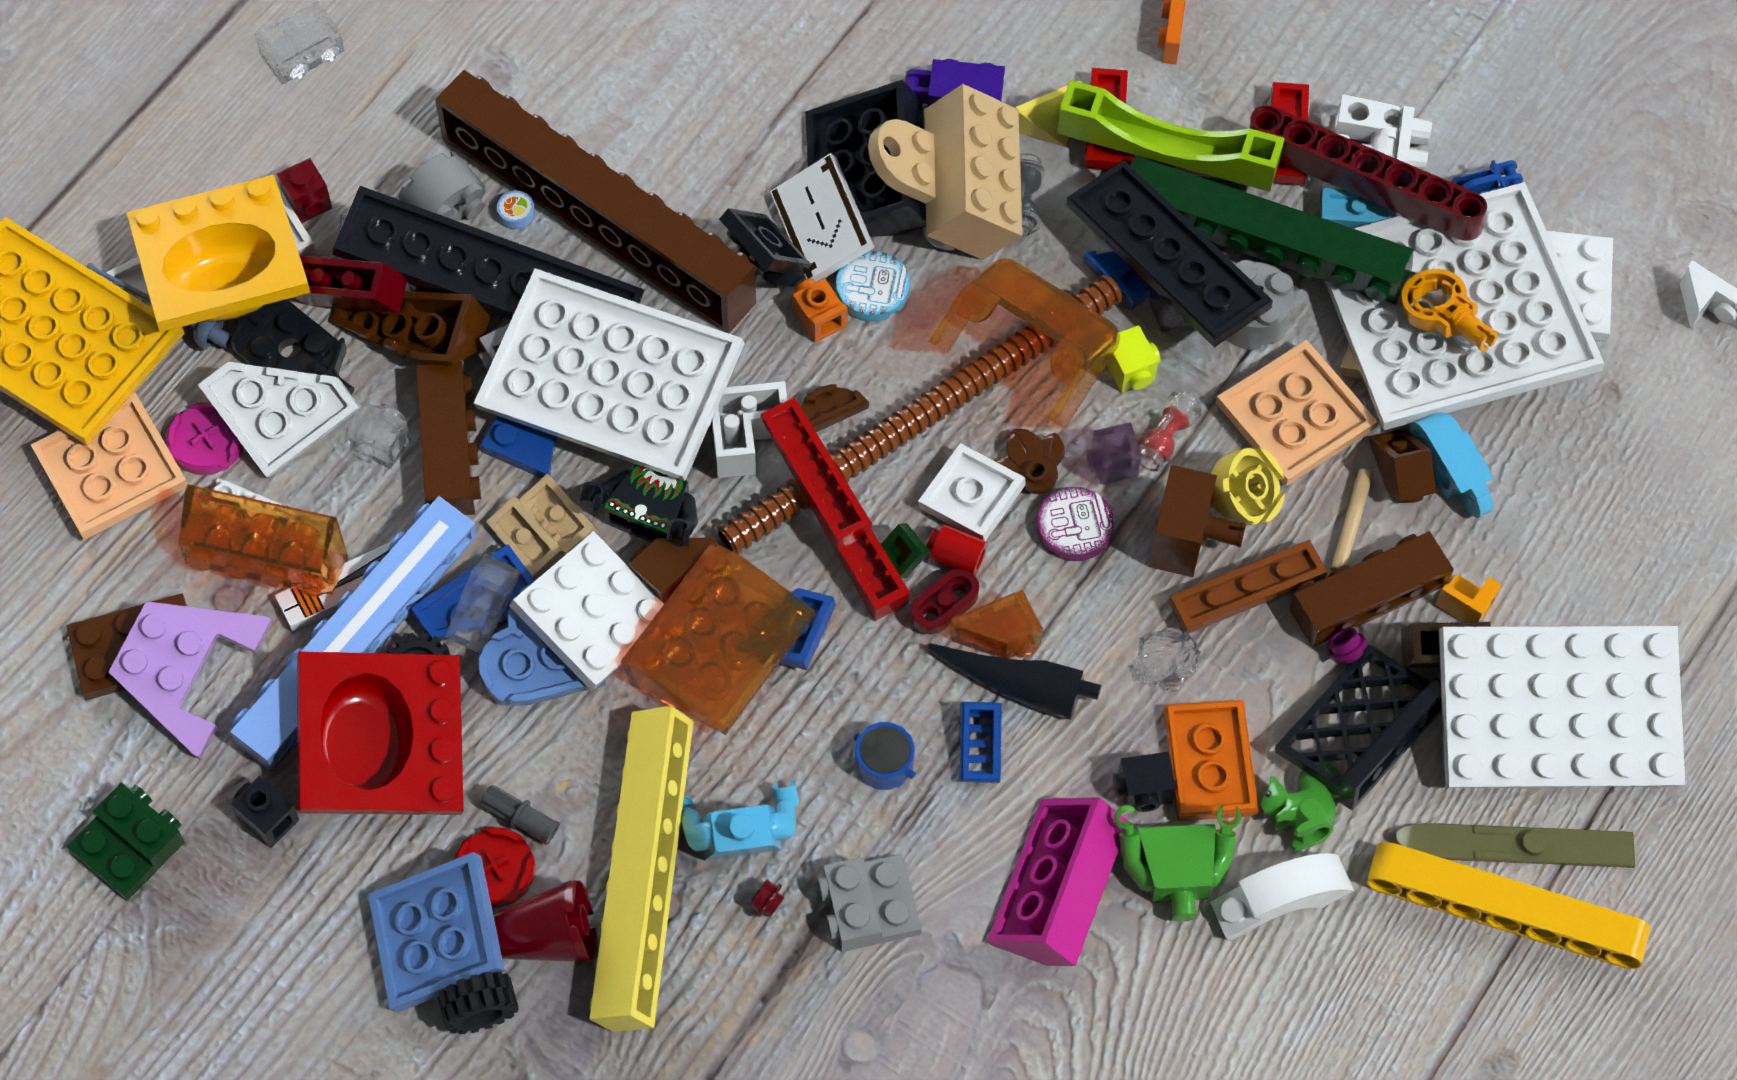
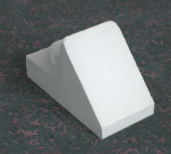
M1692 260L1680 282L1690 327L1693 328L1705 311L1709 310L1720 321L1737 328V288Z

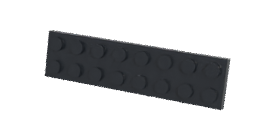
M363 186L358 188L333 247L332 254L346 260L385 263L400 272L407 282L436 293L472 294L484 310L508 319H512L535 268L639 304L645 290Z

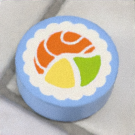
M517 190L509 191L498 200V218L504 226L520 229L529 225L534 219V203L527 193Z

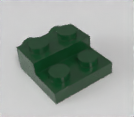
M121 782L92 811L95 818L66 847L75 858L128 901L185 842L178 830L181 827V823L169 811L163 809L158 814L149 806L152 799L143 789L137 785L129 789Z

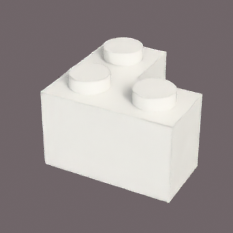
M785 381L725 388L711 421L718 478L756 474L754 440L771 439L760 416L761 413L787 401Z

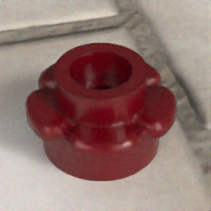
M767 879L754 895L748 906L757 912V917H761L763 913L771 917L781 904L784 896L779 893L782 887L780 883L776 886Z

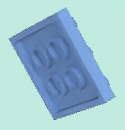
M474 852L368 894L389 1010L401 1012L437 998L441 990H446L445 987L450 984L456 985V981L462 978L468 980L471 979V975L478 974L479 977L485 972H491L493 975L496 972L505 971L481 855Z

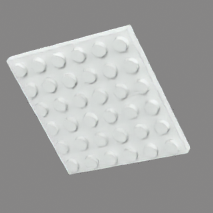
M1525 182L1479 194L1487 202V211L1482 233L1474 240L1464 241L1403 215L1353 228L1413 248L1412 271L1407 281L1417 273L1430 269H1443L1459 276L1466 286L1467 297L1477 303L1478 312L1475 316L1498 332V338L1494 345L1490 347L1484 342L1488 346V350L1482 352L1462 335L1453 336L1451 334L1447 338L1438 331H1423L1412 326L1403 313L1402 292L1396 305L1386 301H1375L1367 295L1351 289H1340L1332 283L1325 281L1383 431L1413 423L1432 414L1454 412L1603 371L1604 361ZM1438 285V291L1427 292L1426 295L1418 300V303L1425 309H1434L1435 306L1446 303L1450 296L1442 292V285ZM1410 299L1409 304H1410V306H1411L1412 308H1413V299Z

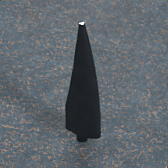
M932 643L928 645L930 651L977 682L1013 700L1068 720L1072 719L1080 696L1098 700L1102 685L1084 680V672L1082 670L1050 661L1001 658Z

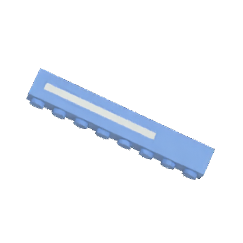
M440 496L431 505L426 503L419 509L414 517L415 523L406 533L402 531L395 536L389 545V553L381 562L376 560L367 568L363 575L364 581L355 591L351 589L342 596L337 604L338 610L329 620L323 619L318 623L311 634L312 640L303 650L298 648L289 656L285 663L286 669L277 679L271 678L268 680L258 694V701L250 710L244 708L233 720V729L230 733L235 744L271 772L297 743L298 652L376 653L411 613L410 607L420 602L477 538L476 524Z

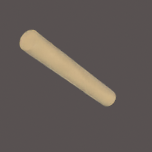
M1359 469L1331 565V572L1349 563L1373 478V472L1368 469Z

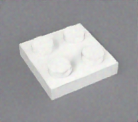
M960 443L918 500L919 509L960 531L987 540L1025 487V477Z

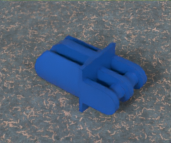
M1492 160L1489 168L1456 176L1452 179V183L1482 194L1522 183L1523 177L1521 174L1516 173L1517 163L1514 160L1498 164L1495 163V160Z

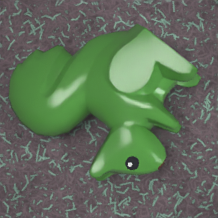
M1324 763L1327 771L1338 778L1341 777L1340 772L1335 767ZM1303 770L1298 776L1300 791L1290 794L1275 776H1271L1269 779L1270 786L1262 798L1260 809L1264 815L1275 816L1277 823L1274 825V829L1294 828V835L1296 837L1293 840L1292 847L1296 852L1325 842L1333 831L1332 824L1336 816V805L1333 798L1339 797L1340 794Z

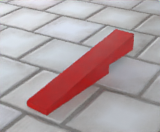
M795 397L761 413L760 418L873 620L877 621L909 603L910 591L871 529L872 522Z

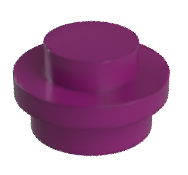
M1355 628L1342 629L1329 639V655L1334 662H1354L1362 656L1363 650L1367 646V640Z

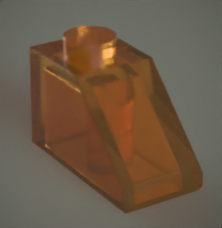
M1023 590L951 619L950 637L953 642L1001 658H1011L1013 656L1021 658L1030 655L1041 645L1043 628Z

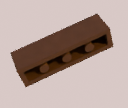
M462 361L455 365H416L425 504L429 503L431 505L440 496L464 515H474V500L481 499V485L479 476L473 477L472 466L479 465L477 442L470 443V432L477 431L475 409H468L467 398H474L472 375H465Z
M1430 531L1420 536L1411 534L1401 539L1396 544V547L1385 552L1382 549L1373 551L1361 563L1352 567L1343 565L1335 569L1328 578L1316 583L1312 580L1302 584L1295 590L1289 610L1313 648L1329 641L1332 635L1342 629L1357 628L1443 588L1445 584H1448L1454 568Z

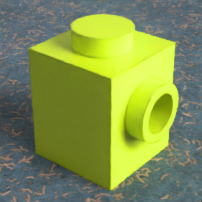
M1139 325L1106 337L1104 340L1102 357L1121 393L1130 389H1143L1156 379L1158 364L1161 362L1160 354L1156 345L1153 342H1148Z

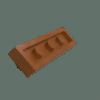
M1307 540L1170 596L1169 604L1187 635L1293 592L1308 581L1314 580L1318 582L1326 578L1327 570L1310 540Z

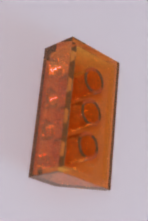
M189 484L185 489L178 544L185 563L199 571H208L210 569L223 572L239 580L245 578L254 579L274 588H281L282 586L289 588L297 587L302 593L309 596H319L320 593L333 596L343 567L349 559L337 517Z

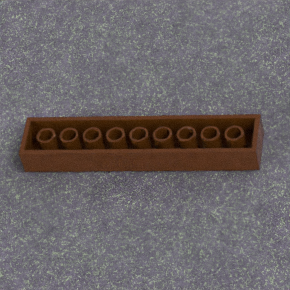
M463 70L435 98L442 139L517 191L527 193L533 202L724 332L730 333L756 305L755 265L747 255L742 252H734L725 246L716 234L712 232L706 233L697 227L685 213H676L667 207L658 195L653 192L647 193L636 186L635 182L627 174L617 173L608 167L600 156L595 153L589 154L578 147L573 138L564 133L559 134L550 128L541 116L529 114L521 108L514 98L509 95L503 96L495 91L483 77H475L466 70Z

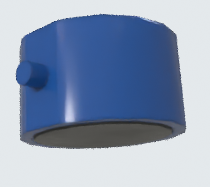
M879 722L866 727L861 735L857 733L854 736L853 740L856 741L855 769L858 777L866 785L877 790H891L903 785L908 777L910 779L915 777L916 772L913 771L915 745L911 735L903 727L891 722Z

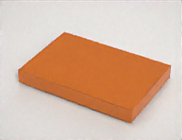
M1244 700L1165 705L1164 718L1168 750L1176 785L1174 798L1177 821L1216 819L1215 812L1221 804L1223 806L1221 818H1235L1236 806L1241 812V817L1257 816L1259 809Z

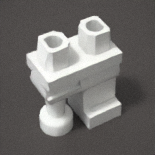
M1342 94L1335 118V133L1349 139L1370 142L1363 145L1425 171L1428 151L1410 148V143L1427 146L1431 135L1432 122L1413 118L1414 107L1404 106L1401 109L1392 104Z

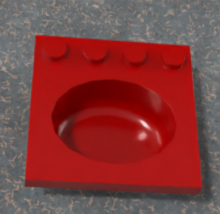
M299 651L297 654L298 813L461 815L464 811L460 655Z

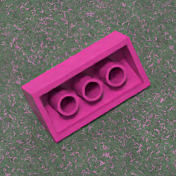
M1100 797L1041 799L986 942L994 947L1046 966H1076L1121 846L1119 833L1123 829L1115 824V809ZM1121 815L1120 821L1129 822Z

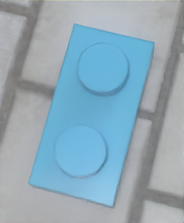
M1322 187L1320 195L1321 218L1350 228H1357L1396 217V212L1348 191Z

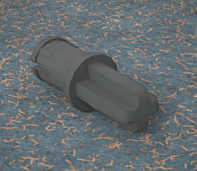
M495 785L489 786L482 796L481 804L483 807L510 822V828L516 829L518 827L542 841L545 845L550 843L560 826V822L554 821L532 808L529 800L522 802Z

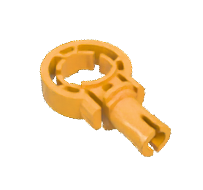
M1443 269L1425 270L1411 277L1404 285L1401 295L1403 313L1412 326L1423 331H1438L1447 338L1451 334L1453 336L1462 335L1482 352L1488 350V346L1484 342L1490 347L1496 342L1498 332L1475 316L1478 312L1477 303L1467 297L1466 286L1456 274ZM1438 285H1442V292L1450 296L1446 303L1435 306L1434 309H1425L1418 303V300L1426 295L1427 292L1438 291ZM1410 299H1413V308L1409 304Z

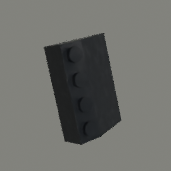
M903 80L805 111L808 167L830 153L837 158L870 237L897 236L926 227V204L888 186L876 173L868 150L870 135L878 126L886 121L898 119L924 129L922 100ZM884 145L887 153L891 155L889 149Z

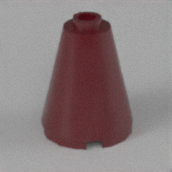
M569 880L494 914L502 959L565 962L593 960L597 951L596 928L590 929L588 915H593V909L584 884L581 881Z

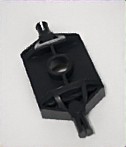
M289 299L266 304L257 311L239 317L231 343L234 351L248 363L254 366L338 377L350 394H353L355 388L339 376L347 350L345 340L341 337L338 341L291 303ZM294 345L301 348V351L295 357L287 358L281 355L282 350L287 346Z

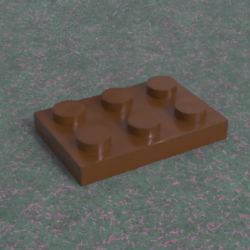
M183 593L152 601L155 603L187 606ZM144 604L66 625L85 700L126 690L108 671Z

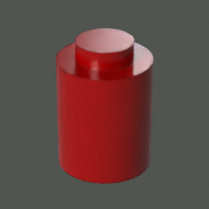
M944 524L940 531L937 529L932 531L926 547L931 552V561L953 570L963 569L976 576L985 557L988 541Z

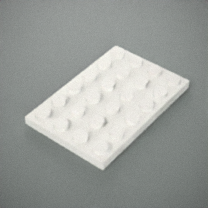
M535 268L473 404L477 409L685 481L745 343L742 338Z
M1678 626L1439 628L1445 788L1669 787L1685 785Z

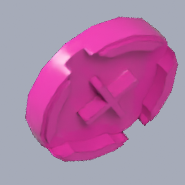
M199 402L191 405V409L186 410L184 413L182 411L179 412L167 429V445L174 460L183 470L196 475H213L228 469L238 460L244 446L211 402Z

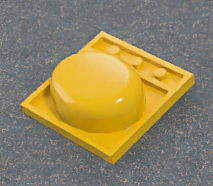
M274 174L126 212L159 333L202 321L215 322L237 319L257 311L266 304L310 293L308 281Z

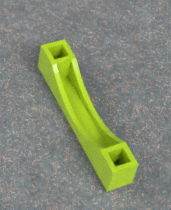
M1074 80L1069 81L1062 101L1057 134L1268 192L1271 191L1285 140L1283 137L1250 128L1235 131H1207L1173 125L1135 110L1117 99L1106 89Z

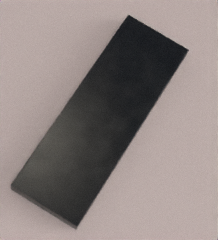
M1126 161L1119 162L1067 197L1066 205L1214 348L1272 308L1273 300Z

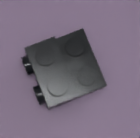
M728 208L719 218L728 229L726 232L728 237L737 244L738 251L744 253L752 260L751 262L760 270L759 273L763 279L771 285L794 287L812 265L766 214Z

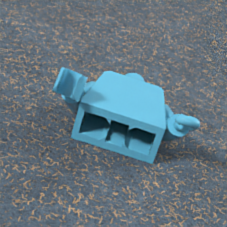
M791 780V785L784 788H779L777 782L772 785L776 809L769 805L751 806L710 812L701 819L696 810L690 807H683L681 825L688 845L695 851H704L705 861L782 850L781 840L791 838L796 830V806L800 801L795 780ZM684 797L683 805L692 806L694 804L692 798Z

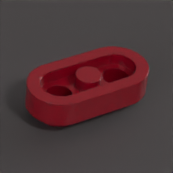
M954 569L946 573L913 601L911 606V622L919 632L929 635L940 633L976 603L979 595V582L976 576L963 569ZM960 589L966 594L962 597H957L952 592ZM927 613H933L937 618L929 621L923 616Z

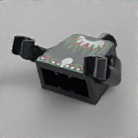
M637 464L632 469H626L603 483H584L578 498L579 503L591 501L590 509L594 512H598L601 504H604L605 524L650 543L656 538H666V542H670L673 538H679L683 540L682 546L687 547L689 546L690 535L698 525L696 501L689 493L688 481H683Z

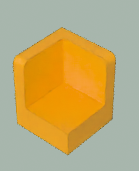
M1455 575L1449 585L1445 584L1441 589L1435 605L1461 622H1481L1496 601L1502 584L1488 577L1483 586L1479 588L1462 576Z

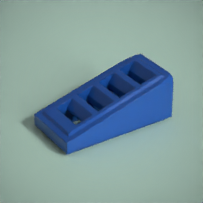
M961 702L960 782L1000 783L1002 703ZM970 717L991 718V725L970 724ZM969 733H991V740L969 739ZM969 748H991V755H969ZM969 763L991 764V771H969Z

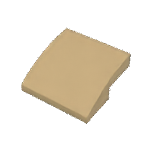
M548 473L520 499L513 496L486 521L505 545L509 544L525 568L535 578L549 570L593 531L595 533L599 532L597 527Z

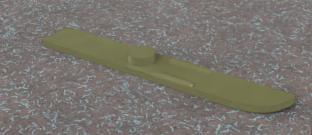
M1422 823L1404 826L1395 833L1397 844L1447 860L1635 867L1633 832Z

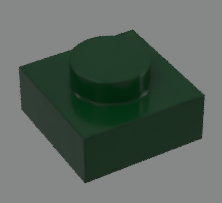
M907 523L898 524L881 543L901 578H907L930 552Z

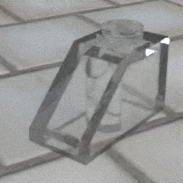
M485 554L470 572L445 637L481 654L483 647L488 643L509 603L521 570Z

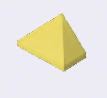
M1068 85L1016 106L1015 108L1019 109V133L1066 147L1069 137L1057 134L1060 107Z

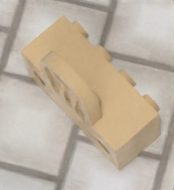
M962 84L924 109L925 130L898 119L886 121L878 126L870 135L868 150L876 173L888 186L926 204V236L984 260L1022 237L1019 109ZM884 145L889 149L891 155L887 153Z

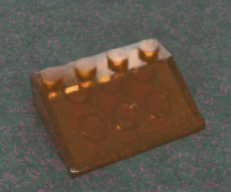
M712 542L620 662L632 686L726 735L816 615V612L744 557Z

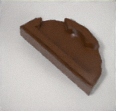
M830 384L818 387L806 395L801 408L814 430L818 432L868 409L869 401L857 390L853 392L847 388H839L837 384Z

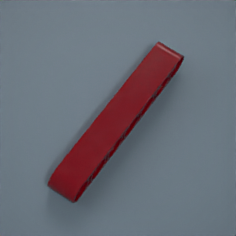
M1269 105L1260 106L1252 112L1250 129L1285 138L1280 163L1457 239L1470 241L1478 238L1482 233L1487 202L1478 193Z

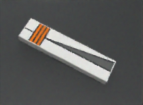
M391 542L274 595L291 631L299 630L335 613L338 610L337 604L342 596L351 589L355 591L364 581L363 575L367 568L376 560L381 562L389 553L388 548Z

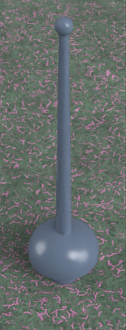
M92 263L86 265L90 270L151 303L148 294L94 267ZM223 320L215 322L202 321L190 324V326L195 328L194 340L203 350H207L213 342L226 348L232 339V335L221 329Z

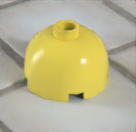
M1250 447L1235 450L1225 454L1213 466L1210 474L1217 475L1211 503L1216 512L1223 518L1239 523L1243 522L1246 525H1254L1271 521L1280 512L1285 499V492L1280 493L1279 480H1284L1283 471L1276 458L1267 450Z

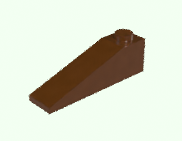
M405 291L400 313L336 307L331 321L341 328L419 363L455 365L481 350L479 338L486 335L491 316L472 294Z

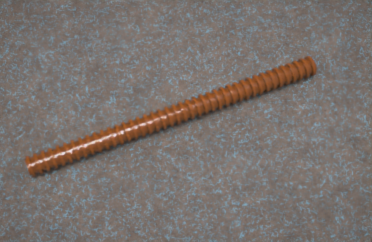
M1101 275L1098 277V281L1094 280L1089 283V287H1083L1079 293L1075 292L1072 294L1070 299L1066 298L1063 300L1061 305L1057 304L1054 306L1052 311L1048 310L1043 313V318L1037 317L1033 323L1025 325L1024 330L1019 329L1016 331L1015 336H1008L1006 342L1001 341L996 345V348L992 347L987 350V354L982 353L979 355L978 361L973 359L968 363V367H961L959 373L953 372L950 374L949 379L944 378L940 381V385L935 384L932 386L931 392L926 390L921 393V398L915 397L912 399V405L906 403L902 406V410L897 409L893 412V417L886 416L883 418V423L877 422L874 424V429L868 428L865 430L864 436L861 434L857 435L854 438L855 442L848 441L845 443V448L839 447L835 450V455L830 453L846 482H849V477H857L859 470L862 472L868 470V464L873 466L878 463V458L884 459L888 456V452H895L897 445L902 447L907 444V439L913 440L916 438L917 433H924L926 426L929 428L933 427L936 421L940 422L945 419V414L951 415L954 413L955 408L960 409L963 407L964 402H971L973 395L976 397L983 394V390L987 391L992 388V383L998 384L1001 382L1002 377L1007 378L1011 375V371L1016 372L1019 370L1020 365H1027L1030 359L1034 360L1039 357V353L1043 354L1048 351V347H1054L1058 341L1066 339L1067 335L1074 334L1076 329L1083 328L1085 322H1092L1094 317L1101 316L1104 311H1108L1113 305L1122 302L1119 286L1108 275ZM790 479L787 481V487L781 485L777 488V493L771 492L767 495V500L761 498L757 501L758 506L752 504L748 507L747 513L742 511L738 514V519L732 517L728 520L727 526L722 524L718 527L719 537L729 552L739 555L742 553V547L748 549L752 546L751 541L757 543L762 539V534L765 536L771 534V528H780L781 522L787 523L791 520V515L796 517L801 514V509L807 510L810 508L796 480Z

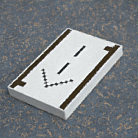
M831 153L770 191L790 241L812 264L804 274L806 280L812 278L817 282L826 278L874 248L838 160Z

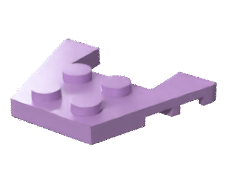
M146 601L108 672L183 744L194 757L201 760L217 726L181 709L184 700L217 638L222 637L251 652L257 653L272 624V620L266 616Z

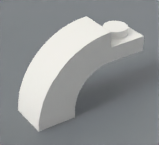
M1321 853L1288 860L1240 880L1239 887L1210 903L1226 939L1234 940L1283 914L1304 908L1321 909L1353 892L1354 889L1339 856L1332 853Z

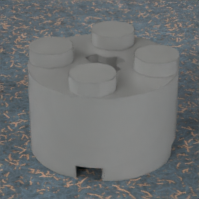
M450 151L451 157L447 158L444 153H441L423 163L409 177L414 183L408 191L402 187L399 192V200L456 221H460L465 216L468 219H472L485 207L481 200L485 193L484 184L457 153Z
M1242 260L1236 266L1273 300L1270 310L1226 340L1239 348L1256 350L1261 349L1262 345L1272 342L1274 344L1284 336L1294 305L1293 281L1288 274L1283 273L1274 266Z

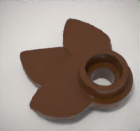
M1013 429L1007 438L1006 450L1008 455L994 461L1025 477L1026 485L1024 488L1034 494L1048 493L1053 489L1058 480L1057 466L1065 455V447L1057 433H1052L1040 440L1033 432L1027 429ZM1037 471H1044L1039 477L1032 476Z

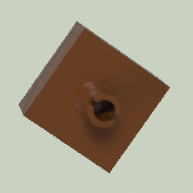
M1171 465L1148 567L1193 577L1201 543H1205L1206 539L1241 548L1246 523L1213 517L1212 512H1209L1217 475Z

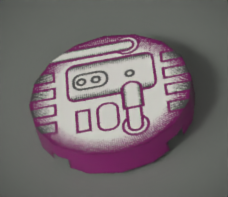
M1065 487L1053 492L1042 502L1037 514V535L1043 547L1050 553L1053 551L1055 554L1060 555L1059 558L1067 561H1085L1098 556L1104 550L1113 534V513L1107 501L1096 492L1083 487Z

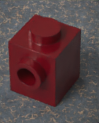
M311 158L277 173L281 191L301 223L333 209L327 185Z

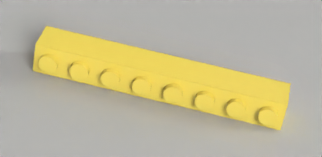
M673 706L633 711L631 713L630 728L627 733V750L625 764L622 769V786L617 806L615 837L611 848L612 858L609 879L606 884V902L604 916L601 921V938L598 957L595 963L596 974L593 996L590 1000L589 1018L591 1021L612 1032L652 1029L655 1025L694 723L692 719Z

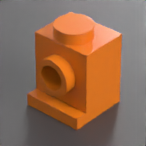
M812 278L807 279L796 287V293L792 294V309L815 343L847 327L848 307L844 302L840 301L825 278L817 282Z

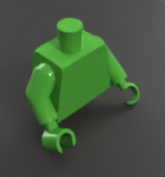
M1222 804L1217 807L1215 812L1216 819L1221 826L1218 830H1216L1215 824L1138 828L1137 830L1133 829L1132 822L1120 821L1122 813L1126 811L1135 813V808L1130 805L1119 807L1114 814V821L1119 828L1123 829L1119 833L1125 871L1140 890L1149 893L1152 902H1171L1172 919L1174 921L1185 922L1195 919L1197 917L1195 900L1208 899L1211 889L1222 883L1233 862L1236 833L1232 830L1241 821L1239 808L1236 806V815L1233 820L1224 821L1221 819Z

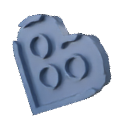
M530 585L523 587L520 590V593L523 592ZM511 607L507 612L508 627L494 633L491 636V640L483 647L482 654L479 656L480 680L485 690L499 705H531L590 690ZM606 679L596 688L606 686Z

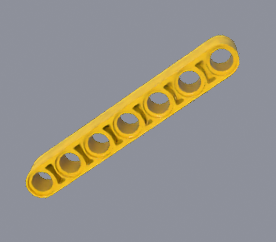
M1381 842L1376 845L1366 881L1371 889L1392 897L1628 969L1642 967L1651 926L1644 920L1390 842Z

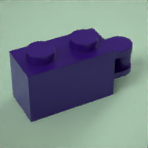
M933 59L931 71L911 69L906 72L905 83L922 100V104H928V107L962 84L1002 102L1005 66H997L986 62L977 64L959 62L954 59Z

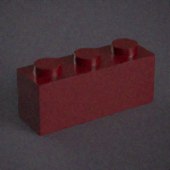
M300 256L310 293L294 297L306 305L400 313L407 280L400 272L387 264Z

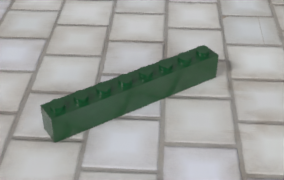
M1135 155L1130 165L1210 242L1225 246L1235 253H1245L1260 258L1267 264L1280 265L1295 270L1302 276L1315 277L1330 282L1340 289H1351L1365 294L1375 301H1386L1396 305L1412 271L1413 248Z

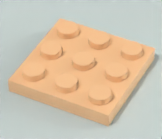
M1307 339L1224 391L1216 399L1217 406L1254 449H1265L1276 458L1283 471L1284 480L1281 481L1285 486L1290 485L1376 429L1378 423Z
M135 392L88 446L62 429L31 444L33 452L83 540L189 487L186 478Z

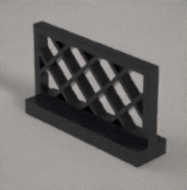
M1368 645L1363 650L1362 656L1345 669L1275 745V753L1339 793V803L1353 811L1441 713V680L1435 677L1429 682L1373 646ZM1370 660L1384 669L1385 676L1364 677L1362 668ZM1409 684L1419 691L1413 697L1397 698L1394 685ZM1387 686L1390 698L1368 700L1366 687ZM1343 689H1360L1362 701L1340 702L1339 693ZM1392 709L1394 718L1391 722L1373 723L1371 710ZM1364 711L1367 724L1345 726L1343 713ZM1336 713L1339 726L1317 728L1315 719L1319 715ZM1369 734L1371 744L1367 748L1350 749L1347 736ZM1341 736L1343 750L1322 752L1319 738ZM1313 739L1315 752L1299 753L1290 746L1296 740ZM1346 760L1347 770L1338 778L1325 769L1324 762Z

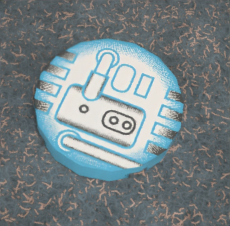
M881 251L866 252L840 268L836 276L837 297L848 307V313L851 316L864 321H882L890 318L891 314H894L897 310L899 312L904 308L910 294V277L904 264L893 255Z

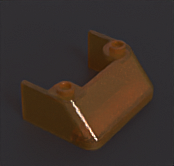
M1009 258L999 259L959 292L928 342L949 353L968 321L973 323L985 321L991 316L998 304L1059 342L1051 356L1050 367L1054 376L1068 386L1051 411L1048 419L1066 428L1116 351L1120 342L1119 330L1111 321L1018 262Z

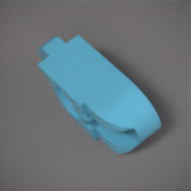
M1445 413L1432 414L1410 424V433L1431 449L1434 480L1446 499L1457 495L1468 513L1475 518L1492 512L1493 501L1485 482L1494 479V476L1466 430L1462 431L1457 421L1450 414Z

